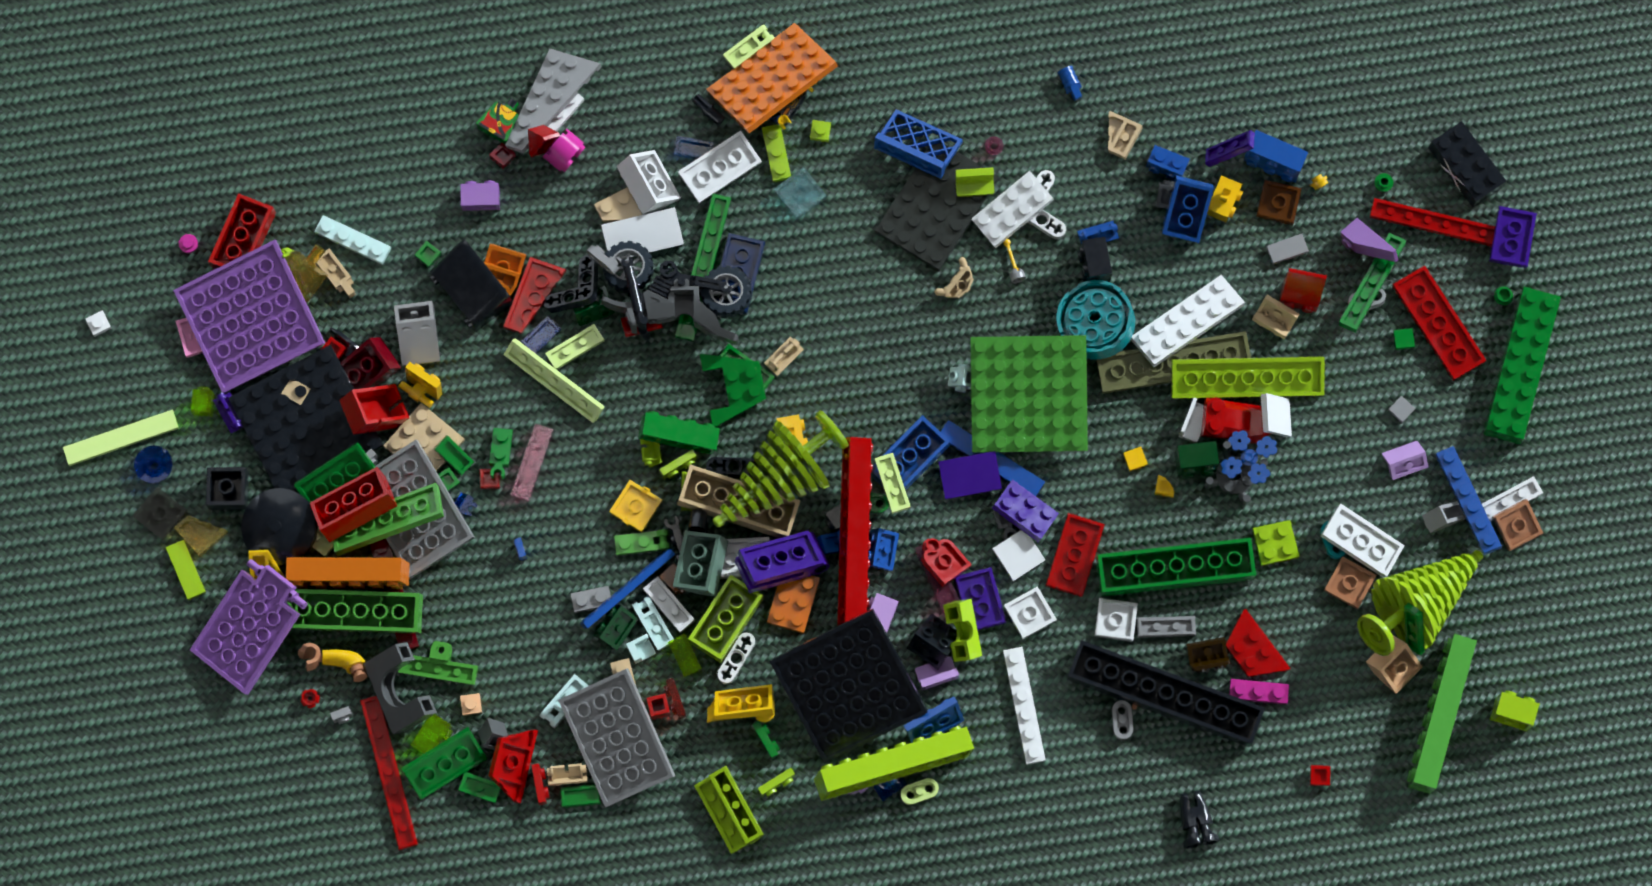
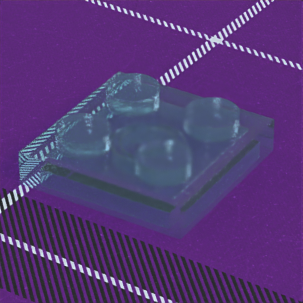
M804 167L774 188V192L796 220L827 198V195Z

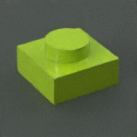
M813 120L810 140L829 142L831 122Z

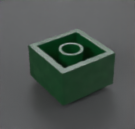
M1216 441L1179 445L1174 454L1177 476H1182L1183 478H1192L1194 474H1202V476L1213 475V472H1216L1219 465Z

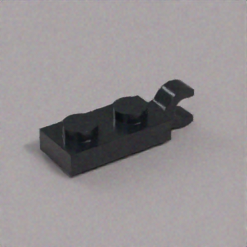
M674 516V525H670L667 519L664 520L666 528L673 532L670 538L673 547L677 546L679 553L675 555L678 562L683 537L679 527V519L677 516Z

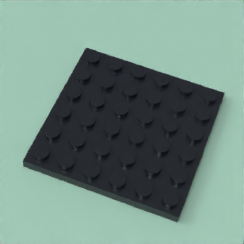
M331 344L228 398L239 420L242 421L241 424L275 488H284L297 492L298 490L294 486L297 481L357 442L365 453L370 449L375 451L383 446L376 431L353 435L339 400L351 390H354ZM289 380L298 381L310 388L301 405L289 399L287 395L281 394ZM300 385L295 388V394L298 397L306 395L307 390L304 386Z
M874 609L769 661L824 764L928 713L922 698Z

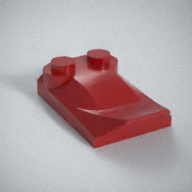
M1217 397L1204 399L1201 437L1228 440L1234 431L1240 432L1244 430L1250 438V443L1257 444V441L1262 440L1264 436L1270 435V433L1263 432L1261 406L1226 401Z

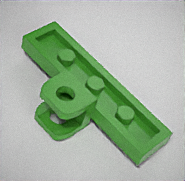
M434 641L429 658L413 655L415 660L402 667L398 673L475 685L478 666L452 662L451 644ZM440 647H444L443 653H439Z

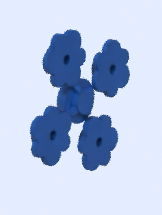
M1244 430L1240 432L1234 431L1228 441L1231 443L1234 451L1239 449L1244 452L1241 454V460H1235L1234 457L1223 460L1221 462L1222 474H1227L1230 479L1235 478L1236 474L1242 472L1241 467L1243 463L1246 466H1251L1248 476L1251 477L1250 480L1253 484L1265 483L1266 478L1270 476V471L1266 469L1265 464H1257L1258 455H1263L1265 458L1275 455L1277 453V442L1271 440L1269 436H1264L1262 440L1257 441L1258 447L1256 451L1252 449L1246 450L1247 444L1250 443L1247 432Z

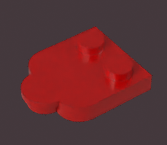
M930 538L922 544L924 552L921 558L922 564L942 587L965 572L972 565L955 544L948 539L938 541L937 539Z

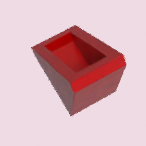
M545 125L528 129L530 157L547 153L549 148L560 137L559 132Z

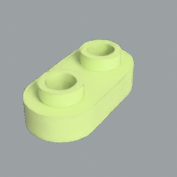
M926 778L906 785L901 790V799L907 805H914L931 799L938 793V783L934 779ZM931 786L932 791L926 792L925 787ZM908 792H912L914 794V797L912 799H909L907 797Z

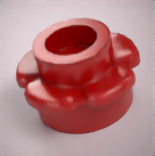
M314 689L305 690L301 694V703L308 708L315 707L320 701V696L317 695V691Z

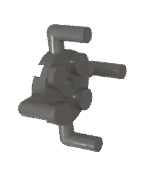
M1225 441L1221 448L1224 458L1228 460L1229 457H1234L1235 460H1241V457L1231 455L1229 450L1231 443ZM1262 459L1259 465L1265 464L1267 466L1268 461L1266 459ZM1220 463L1216 470V478L1208 477L1204 483L1205 488L1209 489L1219 486L1221 490L1231 495H1238L1241 504L1247 506L1251 497L1246 495L1245 492L1253 484L1250 480L1251 477L1248 476L1251 466H1246L1242 463L1240 479L1232 480L1228 478L1227 474H1222L1223 468Z

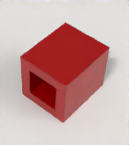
M665 693L647 698L652 720L671 716Z

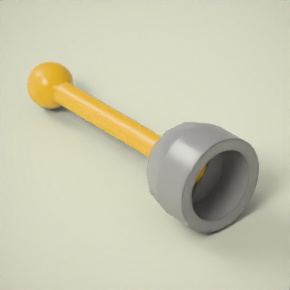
M1006 239L1003 244L1007 248L1013 266L1010 272V279L1012 283H1020L1026 279V276L1021 268H1017L1010 248L1011 241Z

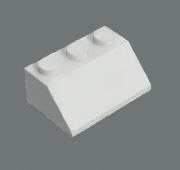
M655 150L630 154L616 166L642 214L657 212L681 199Z

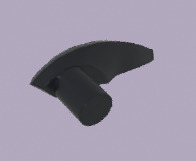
M330 328V331L340 339L341 343L348 346L344 353L345 356L348 357L358 348L357 344L346 335Z

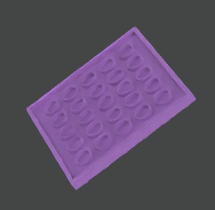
M276 240L173 290L222 393L245 384L325 344L287 261L282 257L283 253Z

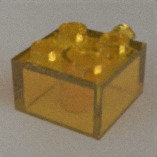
M315 244V247L307 257L301 252L292 251L286 259L306 303L309 302L328 276L316 265L321 256L326 252L317 244Z

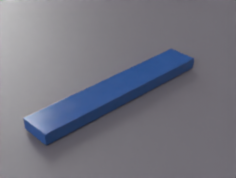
M948 420L941 430V433L950 441V445L965 455L971 456L987 453L972 452V435ZM996 452L1000 477L1009 483L1013 479L1030 493L1037 496L1045 481L1000 452Z
M671 549L665 550L583 619L580 625L584 629L589 628L672 558L675 553Z

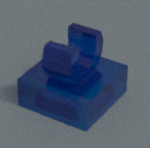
M460 493L455 504L461 514L472 516L468 511V507L471 505L476 508L477 504L472 502L474 498L469 494Z

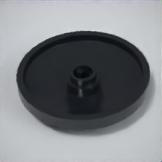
M284 488L269 489L257 495L245 509L241 523L242 537L249 551L269 550L278 566L286 565L287 557H304L312 548L318 531V524L310 502L298 492Z

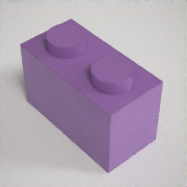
M488 180L484 181V183L467 181L465 184H461L462 211L500 210L499 183Z

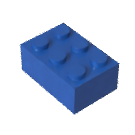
M1256 130L1254 149L1246 152L1243 161L1251 167L1264 169V172L1267 174L1281 176V179L1286 182L1296 183L1308 152Z
M1176 175L1162 227V234L1199 243L1214 190L1213 184Z

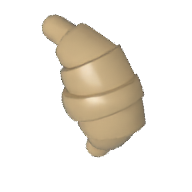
M964 257L959 259L960 267L957 274L952 277L947 287L935 289V295L959 299L970 291L974 279Z

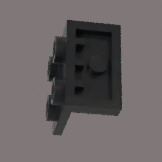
M931 614L914 634L907 649L939 670L948 654L952 651L950 643L956 640L957 630L939 617Z

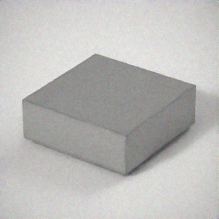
M1400 396L1388 411L1403 423L1416 408Z

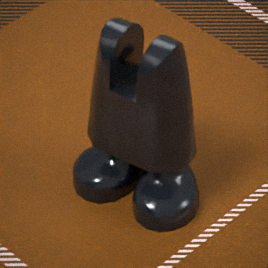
M1200 790L1193 792L1195 807H1190L1187 793L1180 794L1183 831H1188V837L1183 841L1184 849H1191L1201 845L1197 831L1199 828H1201L1203 845H1211L1220 841L1219 836L1213 833L1209 827L1213 825V821Z

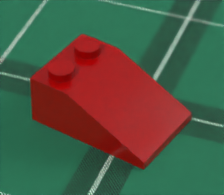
M1289 268L1282 284L1279 302L1291 309H1302L1305 313L1316 312L1327 275Z

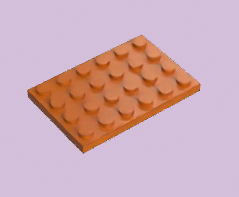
M793 23L776 36L771 43L759 49L755 55L743 61L739 67L732 69L706 90L748 133H751L837 68L838 65L796 23Z

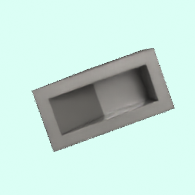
M1458 501L1438 506L1422 515L1424 524L1430 533L1440 531L1466 519Z

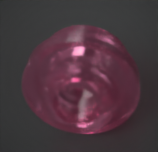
M993 136L986 140L985 150L988 154L998 155L1002 152L1004 145L1000 138ZM996 144L997 148L992 149L991 145Z

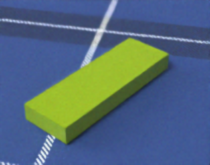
M181 540L166 547L188 601L205 594V588L185 541Z

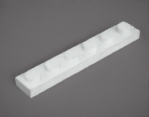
M1023 648L1003 650L1026 765L1044 762L1046 759Z

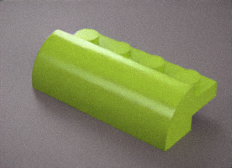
M727 766L722 767L710 774L708 778L694 785L731 854L749 844H753L764 836Z

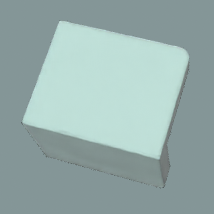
M647 634L626 644L635 664L656 654Z

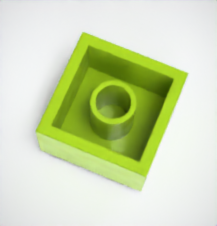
M1512 691L1501 692L1495 699L1489 720L1527 732L1534 726L1540 703H1536L1535 699L1531 697H1517V694Z

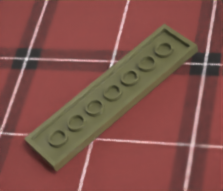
M1245 331L1195 339L1156 367L1151 365L1139 349L1121 351L1111 357L1097 359L1096 363L1102 394L1171 383V359L1251 358Z

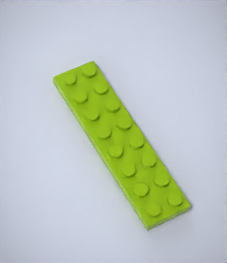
M1325 357L1171 359V398L1261 397V394L1266 393L1275 396L1324 395Z

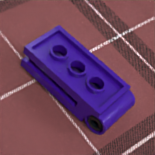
M809 530L739 549V556L734 560L749 593L810 577L811 573L817 575L825 572L830 567L814 532H809Z

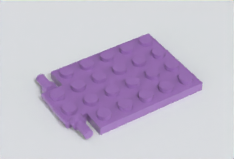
M252 559L247 562V566L255 571V575L258 576L257 579L245 570L240 571L190 649L191 652L247 695L300 616V613L288 605L287 602L295 603L302 609H305L308 605L306 601L299 597V593L295 591L296 586L269 565H258Z

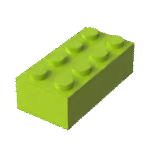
M730 574L689 636L688 642L722 663L763 601V595L758 591L749 593L745 583Z

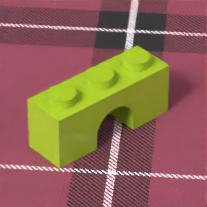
M972 599L944 604L946 623H953L957 630L956 640L950 643L954 662L972 660L982 656Z

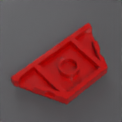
M1244 609L1226 643V648L1247 677L1290 670L1289 665L1247 609Z
M528 730L497 738L488 776L515 803H521L538 730Z

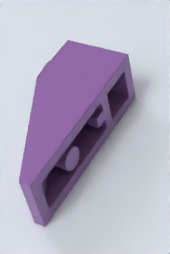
M1358 218L1340 232L1342 236L1341 242L1347 249L1351 248L1354 252L1393 262L1398 261L1396 249Z

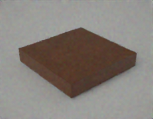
M1264 180L1256 217L1293 225L1302 188Z

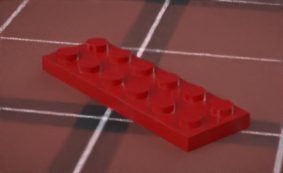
M1425 265L1392 285L1453 381L1487 361Z

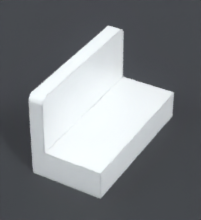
M1193 398L1179 435L1180 438L1193 443H1197L1202 431L1204 407L1203 404L1196 402V398Z

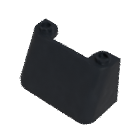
M465 239L459 242L430 271L431 275L429 278L435 285L439 284L444 288L466 317L464 319L466 325L470 329L474 328L476 332L512 305V300L507 291Z

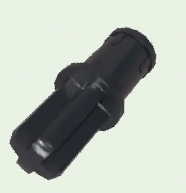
M700 94L695 95L692 99V102L704 112L703 115L710 118L717 127L726 119L714 107V104L710 105Z

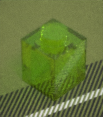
M198 387V389H193L191 413L193 416L213 417L215 394L210 388Z

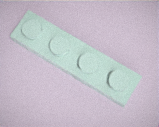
M324 215L314 231L315 234L382 265L391 250V246Z

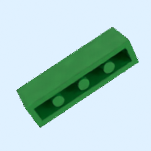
M649 411L641 418L638 439L687 450L693 449L696 452L712 455L717 450L720 428H716L715 425L709 423L702 425L696 423L695 420L686 419L684 421L679 420L678 417L673 415L665 417L659 415L658 412Z

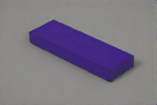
M1249 130L1207 148L1205 165L1211 167L1254 149L1255 133Z

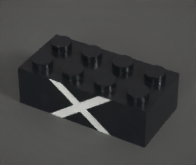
M1462 121L1431 141L1428 149L1472 208L1504 187L1506 179Z

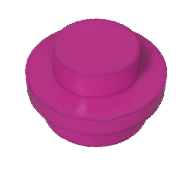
M183 235L179 240V247L185 253H192L198 247V240L194 235Z

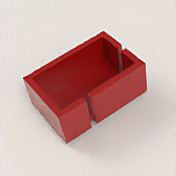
M396 384L351 390L339 400L353 435L367 433L368 431L374 432L398 428L410 418L404 403L398 404L389 411L391 407L402 399Z

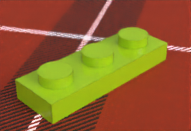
M776 124L762 127L773 183L791 179L781 126Z

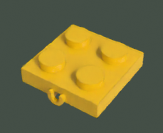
M629 480L609 513L622 520V523H625L627 526L630 525L642 533L663 500L651 493L649 488L641 487L632 480Z

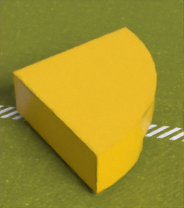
M1158 475L1154 495L1173 498L1174 489L1171 483L1165 477Z

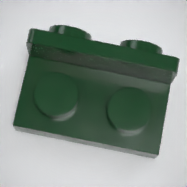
M605 286L598 288L597 299L592 304L573 308L579 326L615 313V311L606 308L601 303L602 297L610 298Z
M616 604L606 613L603 622L596 626V632L593 636L602 640L614 650H618L639 618L621 605Z

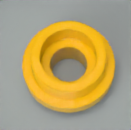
M1319 174L1311 179L1312 183L1310 186L1317 190L1328 184L1326 180L1328 177Z

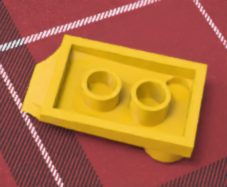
M773 685L715 691V698L707 708V723L756 717V720L760 722H769L775 715Z

